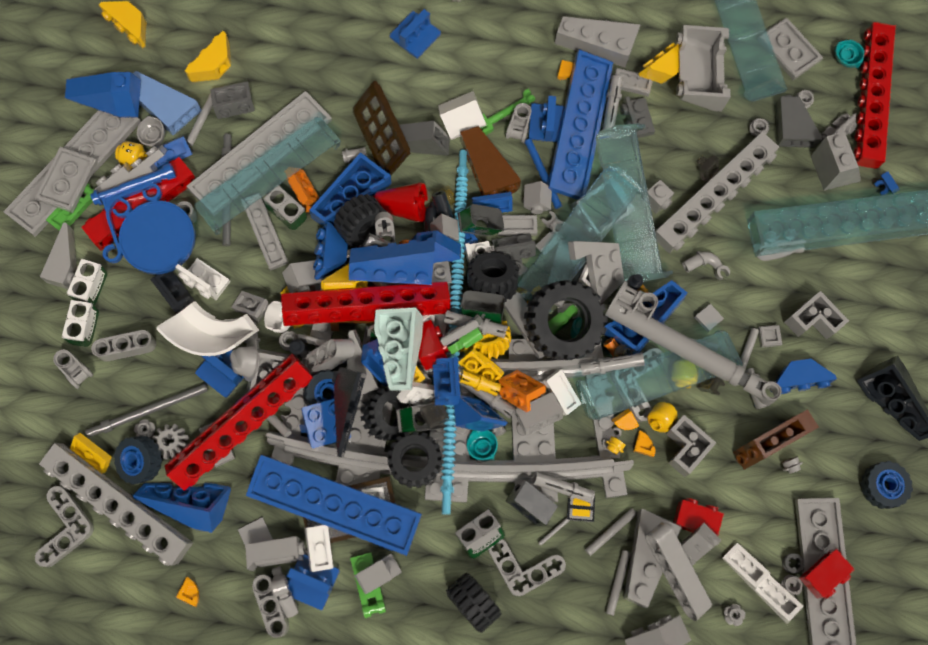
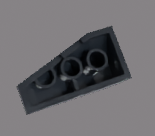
M898 355L879 363L857 379L867 398L881 406L887 415L890 414L900 423V426L918 441L928 438V409L912 377Z
M339 367V371L334 372L332 383L335 384L334 403L338 457H344L366 379V374Z

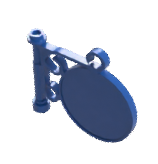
M171 163L162 165L163 168L127 181L117 187L100 193L96 189L90 194L95 205H104L107 222L115 245L110 244L103 250V257L109 263H118L124 256L139 271L148 274H164L175 270L177 264L181 266L191 255L196 237L191 219L177 205L166 201H159L162 196V190L156 184L162 182L161 180L163 179L171 180L176 178ZM157 189V194L154 197L147 196L146 190ZM142 192L144 198L149 202L141 204L132 210L131 204L124 198ZM120 201L127 205V210L124 213H118L113 209L117 202ZM112 211L117 217L125 218L119 231V240L111 219ZM117 248V256L113 259L108 258L109 251Z

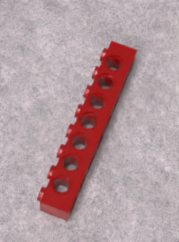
M873 22L869 29L865 30L863 40L866 41L863 48L864 62L860 70L863 73L859 84V89L861 90V95L858 99L860 112L856 118V123H858V129L855 134L857 146L853 153L858 166L879 169L886 159L895 25Z
M434 282L432 285L406 284L281 294L284 326L375 319L376 310L417 308L422 316L446 314L447 310L450 311V294L447 282Z
M291 354L165 465L166 475L184 491L189 486L195 485L205 472L213 469L215 463L221 458L228 456L232 448L237 444H241L249 433L257 430L266 418L274 415L283 403L290 401L299 389L309 384L313 378L309 370ZM292 378L289 383H284L286 379ZM276 392L275 396L268 397L270 393ZM257 406L260 407L259 410H257V411H252V409H253L254 407H257ZM244 421L243 424L236 425L237 422ZM223 435H229L225 439H220ZM212 449L211 452L204 453L205 450ZM190 464H196L194 467H187Z

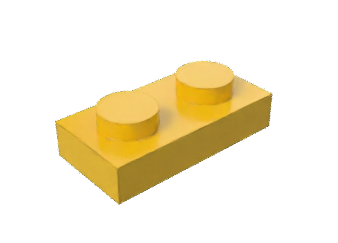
M78 433L74 436L70 450L101 474L105 473L112 457L83 434Z

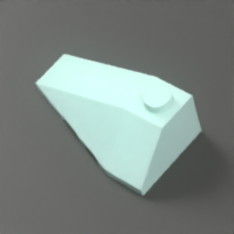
M417 308L376 310L374 331L378 339L379 351L382 355L389 390H411L422 340L423 316Z

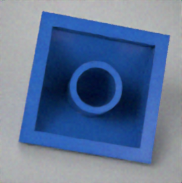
M460 395L459 404L454 405L456 427L483 432L506 426L508 423L480 399Z

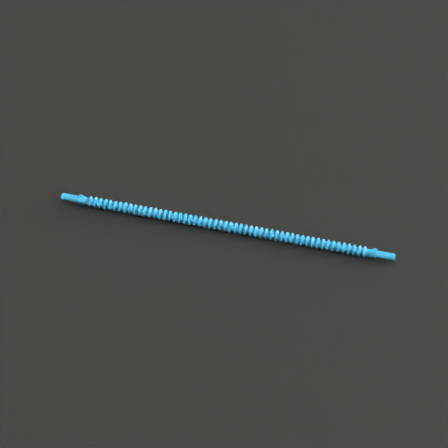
M461 150L459 153V167H457L458 177L456 178V208L454 219L458 220V213L466 209L465 207L467 206L465 202H467L466 192L468 189L466 187L468 186V179L466 176L468 168L466 167L467 151ZM458 220L459 240L457 242L461 244V259L452 261L454 264L451 271L453 274L451 278L453 280L451 283L452 291L450 292L452 295L450 297V305L452 306L450 311L461 314L460 301H462L461 296L463 295L461 291L463 287L461 285L464 278L462 275L464 271L462 269L464 268L463 253L465 250L463 248L465 247V233L460 232ZM449 324V327L451 329H449L448 332L456 328L457 326ZM457 339V340L453 341L452 343H450L449 345L451 346L452 344L456 343V342L459 341V340ZM449 351L447 355L450 356L448 358L459 356L460 353L456 352L452 355ZM445 405L447 409L444 412L447 415L444 416L446 419L444 421L446 425L444 431L446 433L443 436L446 439H443L445 443L443 449L445 451L442 452L445 457L442 458L444 461L442 467L444 469L441 470L444 475L441 476L443 486L440 492L443 493L442 514L450 515L451 493H454V488L452 487L454 476L452 474L455 473L452 470L455 464L452 462L455 461L453 456L456 454L453 451L456 446L453 444L456 443L454 439L456 434L454 432L457 429L454 427L456 425L454 421V405Z

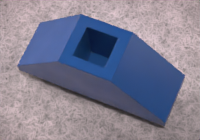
M328 221L323 228L318 229L316 234L318 243L314 252L316 260L313 265V270H315L314 279L316 280L337 272L347 260L348 244Z
M437 230L417 233L412 239L420 242L427 241V238L435 237L434 263L451 262L461 259V244Z
M804 359L788 363L775 380V383L781 387V394L791 392V389L797 388L798 391L809 390L811 386L826 388L831 386L830 383L837 378L835 374L813 359Z

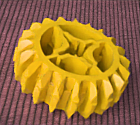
M502 320L501 325L508 326L507 321ZM508 326L505 338L486 334L483 335L484 338L467 349L464 347L460 351L466 355L474 349L489 359L491 357L498 359V356L504 355L505 350H508L510 346V327Z

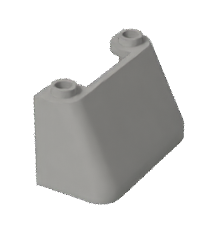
M683 25L681 32L677 33L676 44H679V84L677 85L676 94L680 100L711 111L721 112L731 98L730 89L724 84V54L726 47L723 42L725 38H729V28Z

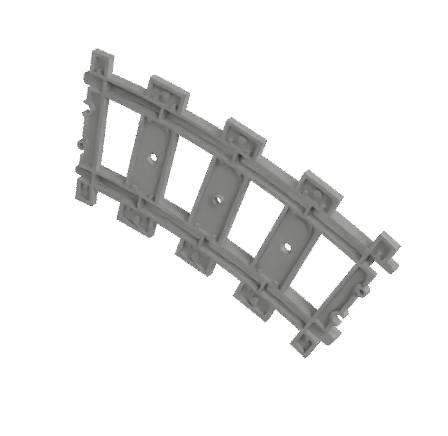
M330 323L313 324L310 335L298 334L297 338L318 348L332 338L334 331H331ZM367 326L365 329L362 345L367 344V332L369 328ZM511 339L508 348L509 359H490L504 371L503 377L519 370L544 384L543 380L559 369H562L566 378L585 377L598 456L556 459L554 423L526 436L514 411L511 416L513 460H470V454L466 445L472 430L456 427L455 425L454 427L457 429L454 432L456 434V437H454L456 443L453 445L456 448L453 451L456 454L453 456L455 461L452 462L455 464V467L452 468L455 471L452 474L454 476V480H452L454 493H451V502L467 503L468 482H514L516 486L517 484L521 485L523 481H527L532 485V477L536 471L562 481L602 477L605 498L627 495L623 471L630 470L634 460L614 462L615 458H620V452L617 455L607 449L608 444L605 442L606 440L609 441L611 436L618 439L622 434L619 428L612 429L614 415L611 402L614 397H607L605 395V390L611 389L612 385L608 383L606 372L602 375L601 373L582 376L580 363L599 360L598 358L603 357L601 343L600 345H595V350L590 354H585L583 358L558 360L547 356L538 359L525 339ZM460 350L458 351L460 353V355L457 356L458 358L461 359L465 356L464 352H461ZM304 357L301 362L304 366L306 357ZM419 357L417 359L416 366H418L419 364L422 365L421 361L419 360ZM461 365L458 367L459 374H461L460 371L465 369ZM433 368L427 370L428 377H433ZM310 372V373H311V375L313 376V375H315V374H317V373H319V372ZM378 380V382H379V384H380V387L377 388V389H375V390L382 389V388H386V387ZM460 385V395L474 398L473 393ZM545 386L546 392L543 393V394H541L542 397L545 396V395H547V394H549V391H548V389L546 388V386ZM304 388L299 389L294 394V397L284 404L286 407L291 408V413L288 416L281 415L282 423L291 431V435L285 438L280 432L272 431L266 433L268 437L267 442L275 446L271 458L290 465L293 464L296 457L338 466L336 482L346 486L379 479L380 474L392 475L387 461L388 452H385L387 441L375 439V435L370 436L368 434L369 429H364L363 427L365 421H361L360 416H364L363 412H360L361 407H365L363 404L364 399H368V395L375 390L361 395L344 457H338L337 444L332 443L312 449L309 439L301 436L302 433L299 425L305 424L301 408L307 405L304 403ZM386 402L382 415L385 422L390 425L393 405ZM444 428L430 430L429 437L435 439L442 454L445 451L443 449V445H445L443 439H446L443 434L446 431H444ZM403 455L402 457L403 466L411 472L421 471L428 462V457ZM441 470L437 474V478L426 486L425 500L442 501L443 493L440 492V489L443 486L441 476L444 474ZM532 485L552 502H558V492Z

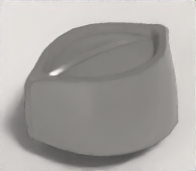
M150 116L142 120L137 128L139 141L149 147L160 146L165 137V128L162 122Z

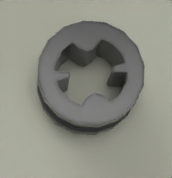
M788 554L783 558L782 566L788 573H798L804 568V562L800 555ZM789 559H796L797 564L795 565H797V568H790L789 563L791 562H789Z

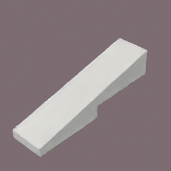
M738 543L723 557V560L786 624L803 608V605L772 578L770 572Z

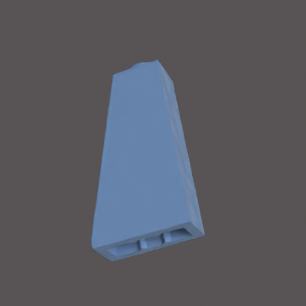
M137 71L133 73L141 80L139 104L152 117L160 120L164 128L173 136L201 112L196 100Z

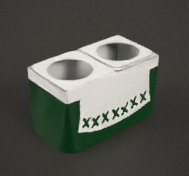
M81 259L67 295L74 301L88 302L95 305L106 280L107 271L101 264ZM85 263L94 266L95 270L91 276H83L87 267ZM80 281L84 282L87 285L86 292L82 295H76L75 293Z
M71 300L62 338L71 345L90 346L93 341L99 310L92 303ZM76 304L86 307V313L82 317H75ZM73 323H78L81 326V333L76 337L70 336Z

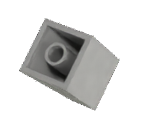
M845 132L826 136L811 155L823 190L860 182L859 167Z

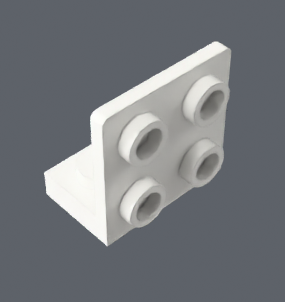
M198 258L188 270L179 264L175 267L179 272L178 276L183 279V282L190 288L195 287L198 289L199 293L207 299L211 297L217 300L230 283L228 278Z

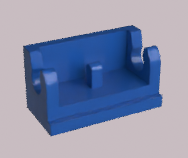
M378 339L363 345L361 363L386 387L388 383L383 367L384 363L379 351Z
M458 357L436 359V364L433 365L435 405L459 404Z

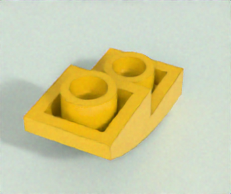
M474 349L458 361L467 372L477 376L481 374L485 379L496 382L504 375V371Z

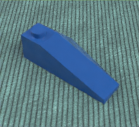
M111 72L66 79L65 98L119 118H138L141 80L131 72Z
M145 483L133 495V498L193 529L212 533L223 520L231 487L204 483V487L189 486L184 491L180 487H172L171 483Z

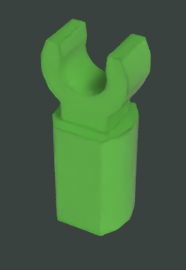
M574 304L569 306L563 313H558L548 322L549 329L553 335L569 324V320L578 314V309Z
M476 328L460 337V340L449 346L448 349L453 355L464 347L467 349L484 337L479 329Z

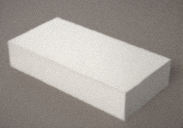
M562 369L556 370L543 380L549 393L553 392L563 410V415H568L581 405Z

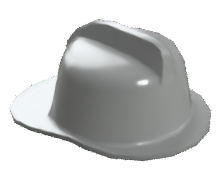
M254 337L249 340L246 347H239L230 354L233 372L244 376L248 382L254 380L259 368L257 342Z

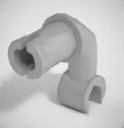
M697 251L696 255L682 262V266L687 273L701 265L710 264L714 267V275L718 280L721 281L723 279L720 271L725 272L727 277L730 275V269L722 265L720 259L711 252Z

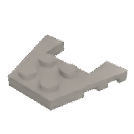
M568 241L571 260H578L586 256L592 292L594 294L598 293L601 297L599 302L602 304L624 282L619 243ZM578 309L579 317L582 318L581 312Z

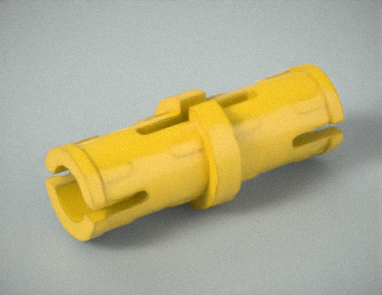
M463 369L460 371L459 383L471 386L475 391L481 390L493 396L498 395L501 388L500 383L485 379L481 374L477 376Z

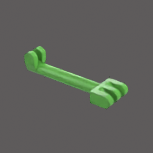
M526 89L522 94L523 98L489 118L483 113L486 126L480 129L484 134L488 135L493 132L494 127L492 124L513 113L518 104H529L535 101L531 91Z

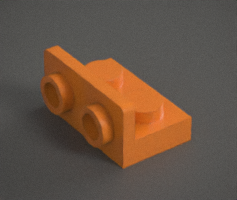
M290 167L285 171L288 183L306 212H310L311 207L319 200V196L305 171Z
M519 370L498 380L501 384L499 391L501 398L525 412L531 410L530 401L546 392L544 384Z

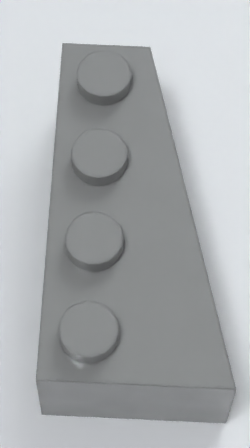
M563 17L557 31L555 44L577 52L582 50L612 61L613 64L626 67L640 25Z
M640 509L637 511L624 599L640 607L648 608L662 575V570L647 544L645 536L661 522L668 524L677 537L681 527L649 511Z

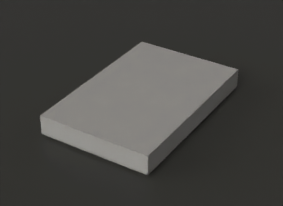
M788 18L773 26L757 39L792 80L798 78L823 59L820 53Z
M60 147L34 198L39 202L73 213L98 161L95 158Z

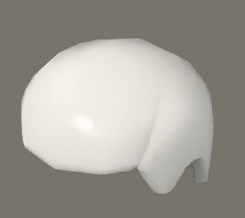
M273 301L265 311L264 322L267 329L277 333H284L290 326H284L282 302Z

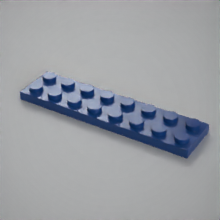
M578 50L576 53L548 181V188L551 191L577 200L587 193L613 67L612 61L582 50Z
M260 455L246 496L406 556L422 516L420 512L265 455Z

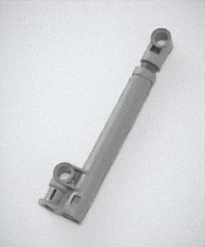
M624 281L605 316L716 377L728 381L729 384L735 387L737 384L743 387L742 390L757 397L762 404L771 405L781 396V387L777 383L768 382L753 373L751 375L745 373L746 368L736 365L735 362L652 318L658 305L657 297L653 293L637 291L627 286L628 282ZM643 302H650L652 304V307H645L643 305ZM765 389L771 390L774 397H768Z

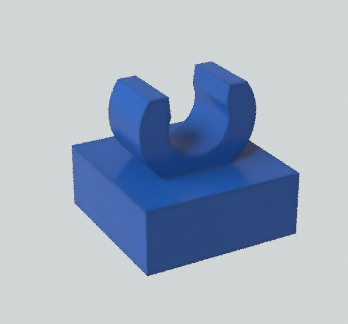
M888 171L881 175L884 180H879L875 183L876 187L885 185V190L880 192L882 196L888 194L889 190L893 194L900 190Z

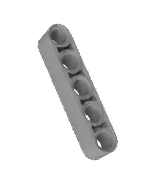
M661 522L645 536L646 542L683 611L691 620L697 621L712 607V603L673 529L668 524Z

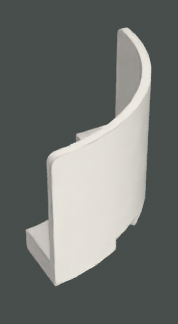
M196 301L156 327L159 333L176 347L201 356H215L226 353L259 331L248 314L236 319L218 320L215 319V316L202 309Z

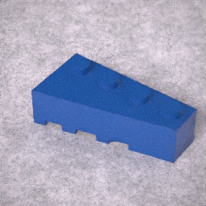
M360 152L309 210L311 218L322 227L327 221L335 225V216L341 206H344L351 198L358 197L361 194L375 196L376 192L383 191L392 185L391 175Z
M435 237L427 238V241L420 242L410 240L409 243L398 245L396 242L388 243V246L384 247L374 245L353 248L350 251L349 280L432 285Z
M672 280L656 290L653 294L658 299V305L652 318L664 324L684 301L688 292ZM643 302V305L645 307H652V304L650 302ZM616 321L604 326V328H607L604 335L607 338L614 337L620 347L626 350L629 355L639 353L649 342V339Z

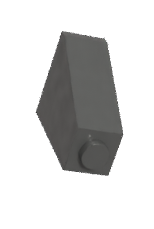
M792 95L781 96L775 105L777 145L779 147L816 148L822 137L801 98L793 97Z
M435 121L399 125L411 149L410 153L449 155L450 137ZM395 139L391 145L399 151L400 148Z

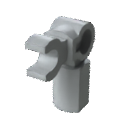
M552 211L549 212L552 216L551 220L541 219L544 225L550 228L552 232H549L536 244V248L544 256L559 243L560 239L568 238L571 233L566 223L558 219Z
M281 566L273 568L274 577L271 581L273 592L278 597V602L285 618L293 617L298 614V607L289 589L288 581L282 573Z

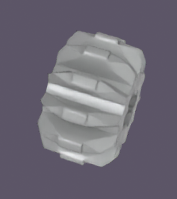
M165 424L164 431L160 428L157 429L159 436H152L157 441L156 443L161 451V455L166 460H168L170 455L173 459L177 452H181L182 447L185 448L188 445L184 441L189 439L188 435H183L185 429H178L177 424H173L172 427ZM174 439V443L167 444L168 440Z

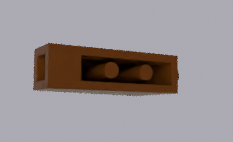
M477 126L460 132V142L463 149L467 151V160L481 196L506 192L513 194L517 192L521 184L519 176L480 127Z
M807 409L735 450L733 453L736 456L737 462L745 470L814 431L819 426Z

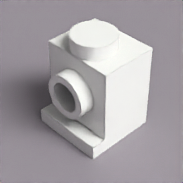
M489 241L465 244L468 265L471 259L479 254L478 252L491 253V251H495L494 246H490Z

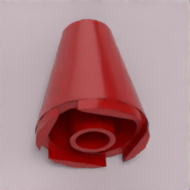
M418 182L378 191L373 196L386 212L391 215L416 222H424L426 208H428L425 207V201H428V194L424 183Z

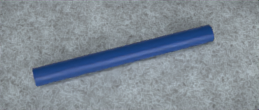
M528 139L525 141V145L543 183L548 185L549 176L532 139ZM552 191L551 201L555 209H559L562 207L557 193Z

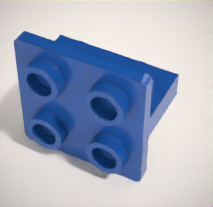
M423 9L420 14L412 11L390 34V39L418 59L441 35V31L430 24V13Z
M548 96V101L544 104H531L529 139L557 142L565 106L556 105V96Z
M233 350L215 356H202L205 361L195 372L198 377L225 398L244 379V376L238 375L232 370L230 354Z
M334 399L302 407L301 411L305 424H301L299 427L301 433H307L310 447L314 449L335 443Z
M303 555V561L297 560L294 569L290 568L287 575L289 577L288 586L293 598L323 610L340 570L333 567L331 569L310 572L309 557Z

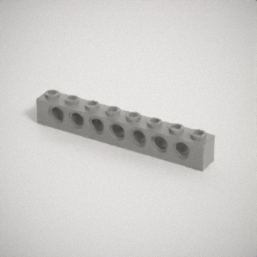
M761 132L655 232L653 239L669 254L674 249L678 251L685 244L684 240L687 237L692 238L698 232L697 227L699 225H706L712 217L710 215L714 211L718 213L725 206L724 202L727 199L731 201L738 194L737 190L740 187L745 188L751 182L750 177L753 174L755 176L759 175L764 169L763 165L766 162L770 164L777 157L775 153L779 146L764 132ZM727 179L733 180L734 184L730 183ZM714 191L719 192L721 196H717ZM701 204H706L708 209L703 208ZM687 216H692L695 221H690ZM674 229H679L682 234H677Z
M54 443L39 463V465L45 468L44 472L47 475L58 478L61 481L60 485L68 490L72 489L77 493L76 497L81 501H88L93 505L92 509L100 515L105 514L110 518L109 522L112 525L123 528L129 538L140 541L143 544L142 547L150 553L154 552L157 554L159 561L167 566L179 564L192 546L193 542L141 502L135 500L132 495L107 476L101 474L65 444ZM67 463L68 466H69V469H68V471L65 473V472H64V465ZM82 475L85 477L83 485L80 484V477ZM97 488L101 489V496L99 498L96 496ZM114 500H116L118 503V507L116 510L112 508V503ZM131 512L134 514L133 523H130L128 519ZM147 525H149L151 528V533L149 536H147L145 533V527ZM163 538H166L168 541L166 549L161 545Z

